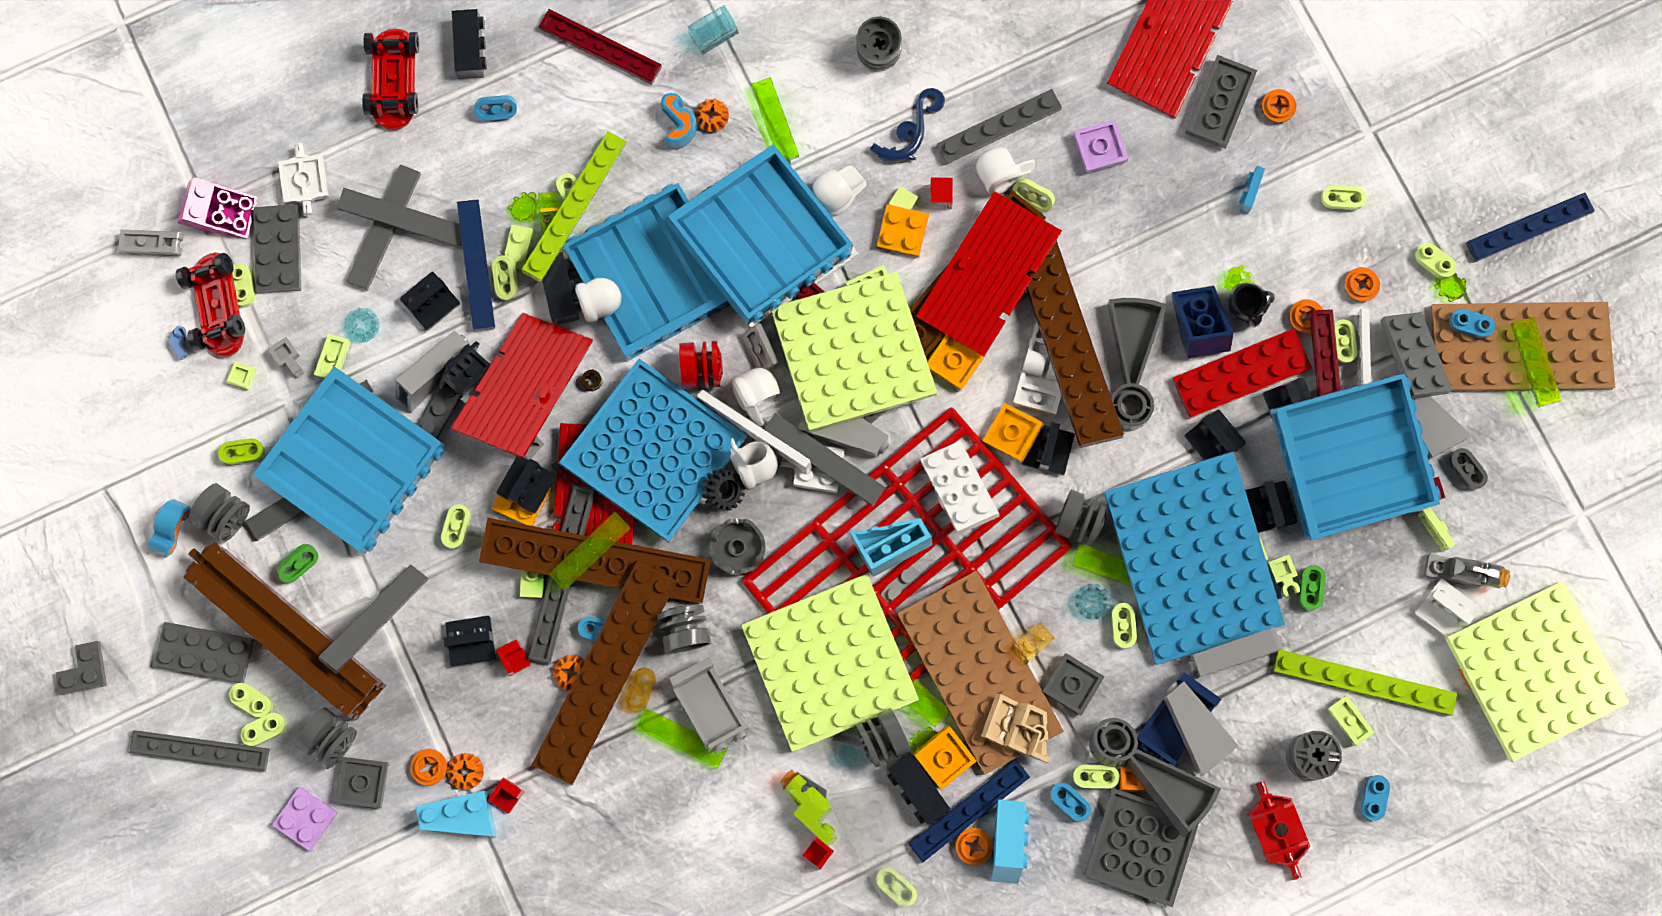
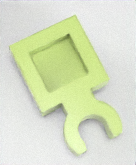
M1290 555L1267 563L1274 583H1282L1281 593L1284 598L1289 596L1287 592L1288 587H1292L1295 594L1300 592L1299 585L1292 580V578L1298 575Z

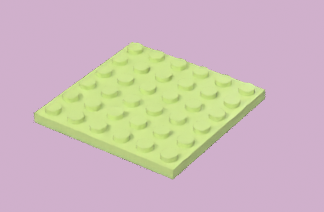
M897 272L781 304L774 311H771L809 432L937 396V390Z
M867 574L741 625L792 752L856 727L857 723L861 722L863 724L868 718L873 720L877 718V714L889 708L895 711L919 701Z
M1563 581L1445 638L1510 762L1629 704Z

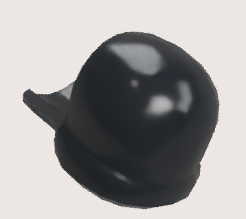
M1242 282L1231 289L1227 301L1228 308L1236 318L1246 321L1249 326L1255 328L1260 325L1263 315L1275 300V294L1264 290L1255 283Z

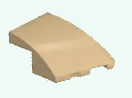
M996 694L981 737L1025 756L1049 763L1050 757L1047 755L1046 741H1048V731L1046 729L1047 712L1029 703H1018L1002 694Z

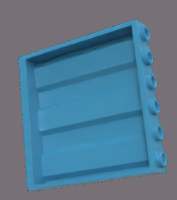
M774 144L668 216L667 224L746 325H749L751 322L754 324L759 322L764 317V313L768 310L774 311L785 298H793L799 293V289L802 286H810L817 280L816 277L819 274L830 272L836 262L847 260L852 255L851 251L854 245Z
M679 183L675 185L669 184L662 189V192L646 196L643 202L636 206L633 204L626 207L623 213L617 216H609L599 226L593 225L587 228L584 234L570 237L563 246L583 283L586 284L595 278H606L612 280L619 287L622 296L621 304L613 314L603 317L627 361L730 306L727 299L667 224L668 216L689 202Z
M334 366L253 475L353 548L366 554L367 551L371 552L374 549L378 536L388 530L393 516H397L404 508L403 503L407 497L414 495L418 488L416 485L421 478L425 479L428 476L432 463L442 457L445 445Z
M1405 373L1270 410L1305 540H1315L1440 504V491L1435 486L1433 479L1435 472L1433 466L1428 461L1427 455L1429 450L1427 444L1422 439L1423 428L1420 421H1417L1415 413L1417 406L1414 399L1411 398L1409 391L1411 390V384Z

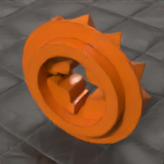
M1276 89L1265 95L1261 107L1263 115H1266L1269 121H1275L1279 124L1287 122L1294 116L1297 105L1292 94L1282 89ZM1278 99L1280 106H1284V108L1281 109L1279 114L1277 108L1273 107L1276 105Z
M716 98L705 99L704 102L698 104L695 111V119L697 125L702 130L717 132L728 123L729 111L724 102L718 101ZM712 108H714L717 116H713L710 122L706 113H710Z
M1365 267L1351 270L1344 282L1345 292L1351 296V299H1356L1359 302L1370 301L1378 294L1380 289V281L1377 274ZM1366 278L1367 280L1365 283V287L1367 289L1362 288L1361 290L1357 291V287L1359 285L1357 281L1361 282L1362 280L1364 281V279Z
M1303 299L1292 306L1289 313L1290 324L1293 325L1296 331H1300L1303 334L1311 333L1310 321L1307 320L1302 323L1303 315L1301 313L1307 314L1310 310H1323L1320 304L1310 299Z
M567 655L560 658L554 666L553 672L556 684L560 688L570 691L577 675L572 676L569 682H567L568 674L562 670L571 669L575 663L574 671L579 674L585 660L577 655Z
M435 749L421 750L412 759L411 774L422 785H435L445 777L448 770L447 760L441 752ZM426 759L431 764L438 763L433 768L434 776L429 771L421 772L426 767Z
M470 753L456 755L449 762L447 770L449 782L461 790H469L476 787L484 775V767L481 760ZM465 761L468 769L475 770V772L467 774L466 781L463 778V774L456 773V771L463 769Z
M969 828L963 831L957 838V854L966 864L980 865L991 856L993 850L992 840L984 830ZM979 837L978 846L981 847L983 851L975 850L974 853H972V855L969 856L971 853V848L967 844H965V842L973 843L974 840H976V838Z

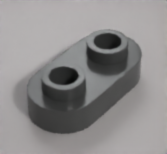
M1460 448L1450 455V466L1466 487L1477 490L1487 483L1488 476L1486 471L1469 450ZM1458 457L1463 459V464L1457 462ZM1471 475L1476 476L1477 482L1471 480Z

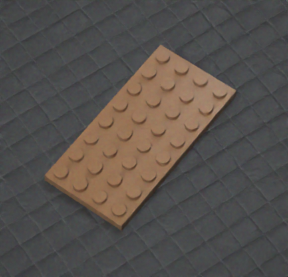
M1608 302L1432 304L1430 306L1432 339L1452 391L1612 390L1615 388ZM1466 309L1491 317L1495 322V330L1489 337L1480 339L1456 332L1451 328L1449 319L1456 310ZM1460 316V321L1465 323L1466 319ZM1481 323L1482 328L1487 329V324Z
M977 571L897 613L983 775L1022 755L981 737L996 694H1002L1018 703H1029L1047 712L1046 729L1048 731V740L1064 732Z

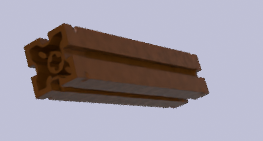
M213 543L206 546L201 553L195 548L188 553L196 562L188 566L183 578L194 585L197 590L326 700L338 708L346 717L358 720L369 707L368 704L373 699H376L387 686L354 657L337 674L319 661V656L334 640L227 549Z

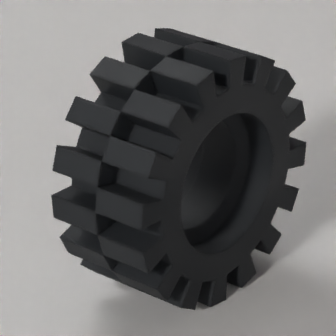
M726 469L713 470V474L709 473L707 475L709 480L704 479L703 481L706 484V487H702V491L706 492L702 494L703 498L707 499L705 502L710 507L723 511H731L732 508H737L736 502L741 504L743 500L740 499V496H745L742 489H746L741 484L743 482L739 474ZM726 481L729 486L728 493L724 498H720V485Z

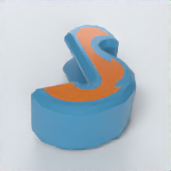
M667 93L661 99L662 111L678 128L665 138L666 146L672 149L682 148L695 137L697 122L694 114L689 109L683 108L682 98L678 94Z
M171 499L160 508L153 523L154 534L148 541L150 550L164 556H169L174 552L181 523L188 519L191 510L189 505Z

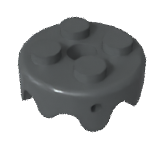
M729 519L712 531L709 552L714 564L724 573L735 576L746 575L754 571L763 561L766 550L765 539L762 532L752 521L748 519ZM735 542H741L744 545V550L739 554L733 553L731 550V546Z

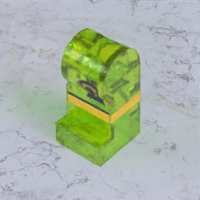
M558 192L538 193L542 234H544L561 207Z

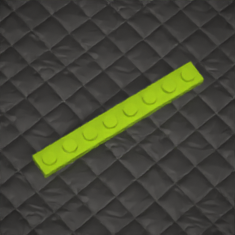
M607 131L523 266L522 273L540 283L542 282L626 146L627 141Z
M1280 650L1276 653L1273 672L1449 716H1452L1454 713L1457 693L1285 650Z

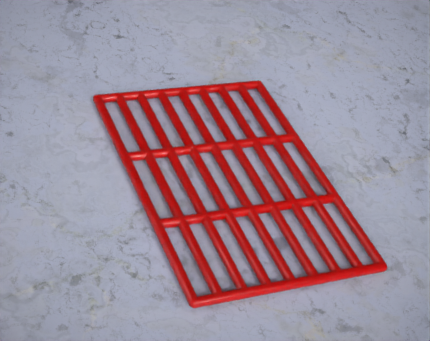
M951 407L868 474L874 480L884 474L891 483L873 507L867 504L832 534H829L822 524L856 497L850 491L846 492L766 558L754 571L743 577L742 584L769 614L799 602L843 564L852 575L841 584L869 573L870 571L866 564L858 568L850 559L858 553L854 544L844 552L836 541L898 491L906 501L876 526L878 528L889 526L909 509L913 508L923 524L927 525L935 534L932 537L931 546L907 558L874 586L872 585L884 616H887L895 625L891 629L893 638L895 639L902 633L910 643L900 651L904 661L917 650L894 609L954 559L964 569L939 590L977 571L979 567L1034 521L1039 519L1045 526V531L986 580L978 572L997 609L1000 610L1070 551L1072 544L1066 537L1055 534L1056 525L959 413ZM950 418L959 429L927 455L956 443L966 435L974 444L966 451L970 459L980 451L988 460L985 465L977 470L980 478L982 479L992 469H995L1002 477L998 483L988 490L991 499L1008 485L1017 494L1016 497L998 511L999 517L982 524L957 546L948 537L955 530L952 522L941 528L933 519L944 510L940 503L936 504L928 512L919 503L920 500L934 490L932 483L929 481L914 495L905 486L907 482L924 469L921 461L899 478L890 469ZM1024 502L1032 512L973 562H970L962 552ZM815 530L823 541L763 591H760L753 581ZM1053 536L1061 546L1000 597L992 586ZM942 542L949 552L905 588L896 598L887 603L880 592L898 578L904 570L910 568L938 543ZM830 548L838 558L775 609L767 598L826 549ZM921 663L909 673L912 683L927 671L924 663Z

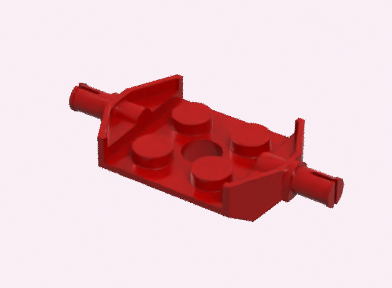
M1265 781L1256 783L1260 800L1247 813V816H1250L1266 857L1265 862L1286 865L1290 870L1293 880L1302 878L1297 864H1299L1298 861L1311 846L1292 798L1274 796L1272 793H1269ZM1278 823L1286 827V834L1283 837L1277 836L1274 831Z

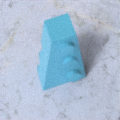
M481 791L416 806L420 830L497 837L491 804L487 801L489 798L488 792Z

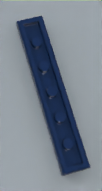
M1586 192L1471 239L1466 242V245L1474 261L1478 262L1593 214L1595 210Z
M479 199L458 201L457 209L473 331L495 329Z
M1015 759L908 845L921 862H925L994 807L998 800H1003L1030 778L1029 774L1018 760Z

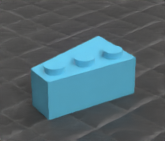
M921 518L892 523V525L879 528L878 526L871 527V529L858 532L857 530L850 531L851 539L873 577L932 545L931 535Z
M998 800L991 881L1019 883L1023 868L1027 869L1028 855L1024 854V846H1028L1029 833L1025 832V824H1029V810H1025L1026 802Z

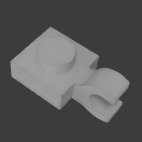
M287 337L268 349L281 368L288 366L296 378L304 374L301 367L295 361L300 355Z

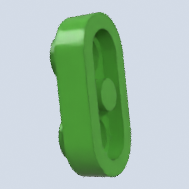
M302 544L284 558L276 568V573L280 580L285 583L294 582L315 565L318 560L316 549L310 544Z
M1317 565L1307 567L1301 575L1299 603L1303 609L1308 611L1318 609L1322 605L1326 575L1324 570ZM1310 574H1314L1316 576L1315 581H1311L1309 579ZM1307 596L1313 597L1314 601L1312 604L1307 602Z

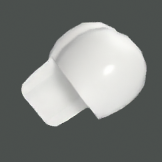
M997 147L984 152L979 157L976 169L979 178L985 185L986 191L991 195L994 191L1001 194L1011 190L1018 180L1028 177L1035 169V161L1030 160L1016 165L1005 147Z
M847 166L839 172L831 170L821 175L814 182L812 193L830 216H834L846 211L854 201V197L866 187L867 183L855 167Z
M595 278L586 284L579 283L575 287L584 317L589 323H598L597 320L599 318L610 316L621 304L622 296L620 289L612 280Z
M755 368L734 378L731 386L740 407L748 413L751 422L762 427L764 422L756 406L775 398L780 392L777 381L772 373L763 368Z
M733 437L731 438L730 459L746 489H753L756 485L773 478L778 467V461L770 445L762 441H756L742 448H737Z

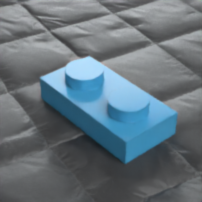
M1256 166L1253 172L1249 171L1245 184H1248L1247 191L1242 192L1239 203L1242 204L1240 212L1249 214L1252 209L1265 168Z

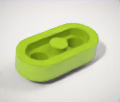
M254 438L228 441L223 443L218 450L220 460L228 465L256 462L265 453L264 445ZM252 448H257L255 454L250 453ZM235 451V455L229 458V452Z

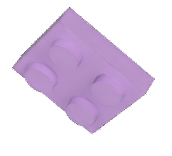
M1116 120L1074 131L1073 135L1086 173L1128 162V156Z
M299 786L272 825L308 851H312L338 812Z

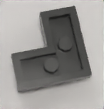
M100 641L75 645L78 668L56 672L59 695L107 686Z

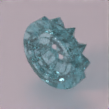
M358 307V309L350 311L347 318H345V332L353 341L367 342L373 339L379 331V319L368 308ZM357 318L362 322L366 320L364 324L366 326L365 328L367 329V331H365L361 327L356 329V327L358 326L356 320Z
M1087 584L1077 592L1075 607L1083 617L1097 620L1105 616L1110 610L1111 597L1103 586ZM1089 596L1091 598L1100 596L1096 602L1098 608L1095 606L1086 608L1089 603L1087 599Z

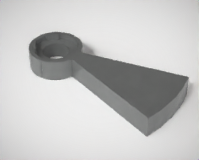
M1142 298L1109 299L1107 305L1124 385L1114 391L1111 399L1121 428L1136 430L1148 422L1154 411V400L1151 393L1145 387L1139 385L1166 304ZM1128 397L1137 399L1141 404V412L1132 416L1126 414L1121 408L1122 400Z
M1108 718L1101 721L1089 738V749L1093 757L1107 767H1119L1126 764L1179 833L1185 837L1208 814L1221 788L1138 750L1137 734L1126 721L1119 718ZM1109 733L1118 735L1122 739L1123 748L1121 750L1109 748L1105 742V735Z

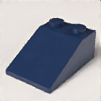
M1215 286L1172 292L1180 337L1187 358L1231 351L1233 331Z

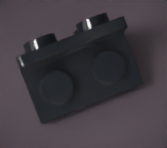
M430 272L400 297V301L426 331H429L460 305V301L434 272Z
M475 341L471 346L469 344L465 345L457 358L452 357L444 365L446 369L440 375L439 387L441 389L448 384L462 396L481 380L490 363L477 352L480 343Z
M1303 377L1262 393L1270 415L1271 409L1312 398Z
M1219 409L1211 415L1208 414L1184 435L1203 460L1229 452L1235 453L1246 444L1245 440Z
M1051 422L1050 426L1044 425L1021 464L1063 476L1066 472L1075 434L1059 429V423Z
M516 456L496 493L523 509L536 514L555 481L556 475L541 467L538 462L531 458L527 460L526 458L522 459Z
M1272 480L1264 482L1259 487L1245 490L1258 533L1297 523L1286 481L1273 483Z
M490 616L445 623L447 637L443 638L444 647L449 650L450 665L452 667L496 660Z

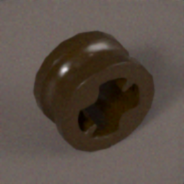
M593 369L587 370L582 376V383L587 390L596 391L602 386V377L598 371ZM591 375H594L598 380L597 383L594 382L595 385H590L586 381Z

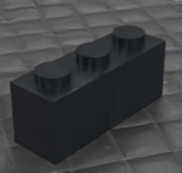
M478 9L452 11L454 68L458 79L484 78V70H487L486 57H483L486 41L481 29H485L484 17L480 16Z
M563 252L558 254L542 280L551 321L555 325L580 320L578 313L582 312L579 299L575 300L573 293L576 292L574 278L570 279L569 271H572L570 259H565Z
M911 753L887 769L889 771L888 779L894 787L899 785L903 791L900 794L907 805L912 804L916 812L913 814L921 825L926 823L929 826L951 810Z

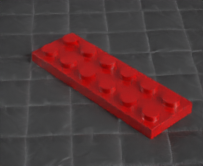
M1293 328L1172 378V381L1191 419L1312 369V366Z

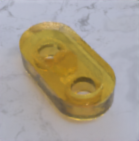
M643 667L638 669L633 675L625 697L626 706L633 712H641L648 706L656 684V675L651 669ZM642 675L648 676L646 683L640 681ZM635 696L640 697L641 701L639 704H633L632 699Z

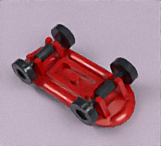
M388 29L381 32L375 40L372 33H364L363 44L365 54L372 55L371 93H364L362 97L364 115H373L375 121L387 130L402 129L409 124L414 114H418L419 109L418 95L415 92V54L419 53L418 32L408 33L403 29Z
M209 253L203 256L195 267H181L176 270V280L180 287L185 290L194 288L201 330L194 328L188 331L187 339L191 348L199 351L207 347L211 353L220 357H230L236 354L241 349L246 331L245 324L240 316L233 280V262L226 253Z

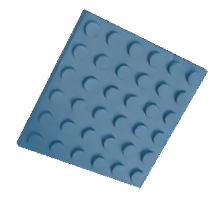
M638 359L561 459L559 465L669 543L702 499V494L706 493L702 491V487H706V484L703 483L704 479L709 480L707 477L709 473L713 474L712 471L715 469H724L730 461L731 438L733 437L737 448H739L747 438V435L644 361Z

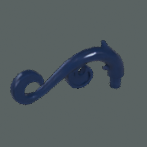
M935 88L923 90L917 100L916 124L911 121H904L899 124L896 131L898 139L906 142L910 140V136L907 133L911 132L914 134L912 142L906 148L896 150V147L888 149L885 146L882 148L873 143L870 151L877 154L881 160L892 163L916 160V157L913 155L921 146L925 132L923 101L927 97H932L935 100V104L931 107L927 106L926 111L929 113L941 111L945 104L943 93Z

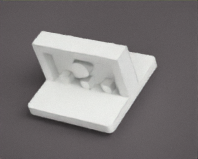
M1440 579L1415 614L1443 636L1448 637L1471 623L1474 619L1472 614L1478 606L1444 579Z

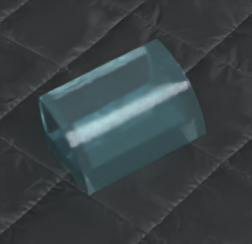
M725 5L688 26L689 35L702 55L739 34L737 26Z

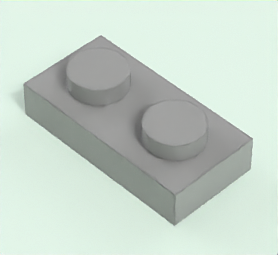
M761 324L754 325L742 334L756 368H763L769 371L779 363Z
M912 566L904 570L898 578L881 593L882 597L889 603L920 577L922 573Z

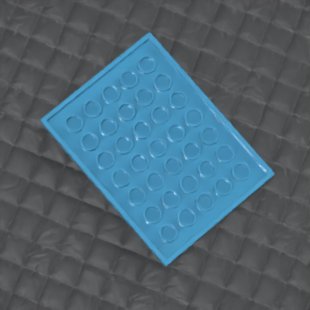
M1234 452L1222 454L1103 491L1156 665L1226 644L1273 627L1277 628L1285 625Z

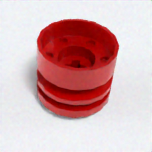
M703 341L701 352H697L694 342L679 343L680 375L683 390L697 389L699 378H703L706 388L710 387L709 378H714L715 387L721 386L723 363L718 341H712V351L707 350V342Z

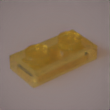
M1039 622L1017 641L1010 650L1024 665H1027L1055 637Z

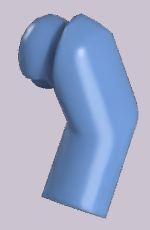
M183 326L175 327L169 339V345L179 360H183L189 355L183 346L186 339V329Z

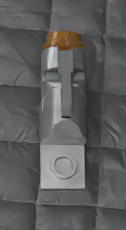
M1428 554L1424 577L1438 580L1444 579L1447 582L1466 586L1474 584L1500 589L1501 587H1507L1510 571L1501 565Z

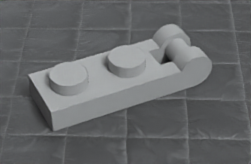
M120 229L118 251L121 253L181 256L182 248H180V242L183 241L184 234L172 231ZM166 240H172L171 246H165Z

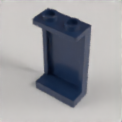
M1185 672L1180 674L1175 681L1178 685L1185 682L1210 712L1222 700ZM1163 698L1137 735V747L1146 754L1151 752L1157 756V759L1175 766L1186 747Z

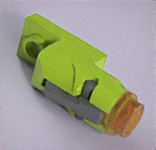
M790 770L780 783L796 805L800 804L793 814L826 845H833L838 839L834 834L835 829L827 822L822 823L833 809L830 801L826 798L827 790L807 776Z

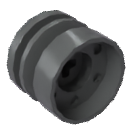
M882 16L871 17L862 23L856 36L857 54L862 64L876 71L887 70L894 66L899 60L902 50L901 31L897 24L891 19ZM879 44L882 47V50H879L878 47H876V45Z
M214 483L207 487L194 502L188 518L192 524L201 530L208 529L210 536L224 543L231 539L244 524L250 511V505L241 501L237 496L231 497V492L218 483Z
M1071 489L1061 511L1055 534L1069 538L1073 531L1076 530L1078 531L1077 542L1080 543L1084 534H1087L1085 545L1091 547L1103 527L1107 503L1101 501L1098 509H1095L1096 498L1093 497L1088 506L1084 505L1085 494Z
M680 605L657 615L659 622H667L659 626L660 630L671 631V634L662 638L666 654L690 651L711 644L709 629L698 628L697 626L706 621V616H696L705 612L703 605Z
M324 707L314 714L297 737L295 746L307 755H311L317 750L314 760L316 762L322 761V766L330 769L348 752L355 740L357 730L353 727L348 728V723L345 721L336 726L338 716Z
M891 708L877 714L879 721L877 726L869 718L866 719L869 727L867 731H865L861 722L856 724L861 747L875 768L881 766L878 759L880 754L884 761L888 763L889 756L887 751L892 750L897 758L911 752L906 736Z
M1310 731L1296 736L1289 743L1286 750V762L1289 770L1296 777L1306 781H1316L1332 776L1338 770L1342 761V751L1339 743L1332 735L1324 731ZM1312 753H1320V757L1312 758Z

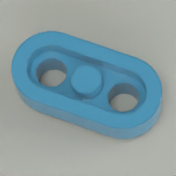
M509 95L481 97L474 104L475 116L483 121L508 119L517 112V102ZM508 103L510 106L504 107L503 104ZM487 105L489 108L483 109L481 106Z
M1466 309L1456 310L1449 319L1451 328L1456 332L1480 339L1489 337L1495 330V322L1491 317ZM1460 316L1466 319L1465 323L1460 321ZM1481 323H1486L1487 329L1482 328Z
M591 616L583 618L578 624L579 634L587 640L596 641L606 620ZM588 625L594 626L593 632L588 633L586 631Z
M1371 776L1365 783L1361 814L1369 821L1380 820L1385 815L1390 783L1384 776ZM1377 782L1382 785L1381 791L1375 788ZM1372 805H1375L1378 808V811L1375 814L1371 811Z
M1058 783L1052 787L1050 791L1052 802L1067 816L1076 822L1085 821L1089 818L1091 814L1090 804L1070 785ZM1059 790L1065 792L1064 799H1060L1057 796ZM1076 806L1082 807V814L1078 815L1075 813Z

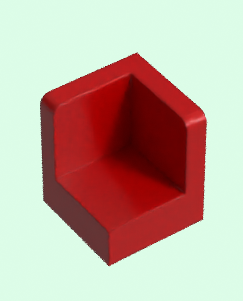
M931 177L930 193L932 204H947V209H952L953 178Z
M517 639L496 649L507 673L511 676L531 666L520 641Z
M502 778L487 801L509 814L525 791L508 779Z
M815 837L802 856L821 870L834 850Z

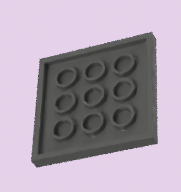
M1111 788L1083 876L1173 907L1198 825L1183 837L1157 803Z

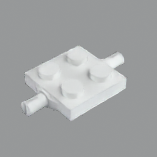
M303 143L294 144L296 156L289 160L278 161L283 201L285 205L302 204L303 215L308 216V214H313L311 202L329 198L324 159L322 154L304 155Z
M825 446L844 458L845 449ZM782 458L781 467L794 468L795 478L793 487L838 493L839 484L813 466L807 474Z

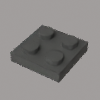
M1065 653L1042 692L1082 716L1105 676Z
M343 757L334 803L382 809L389 763Z

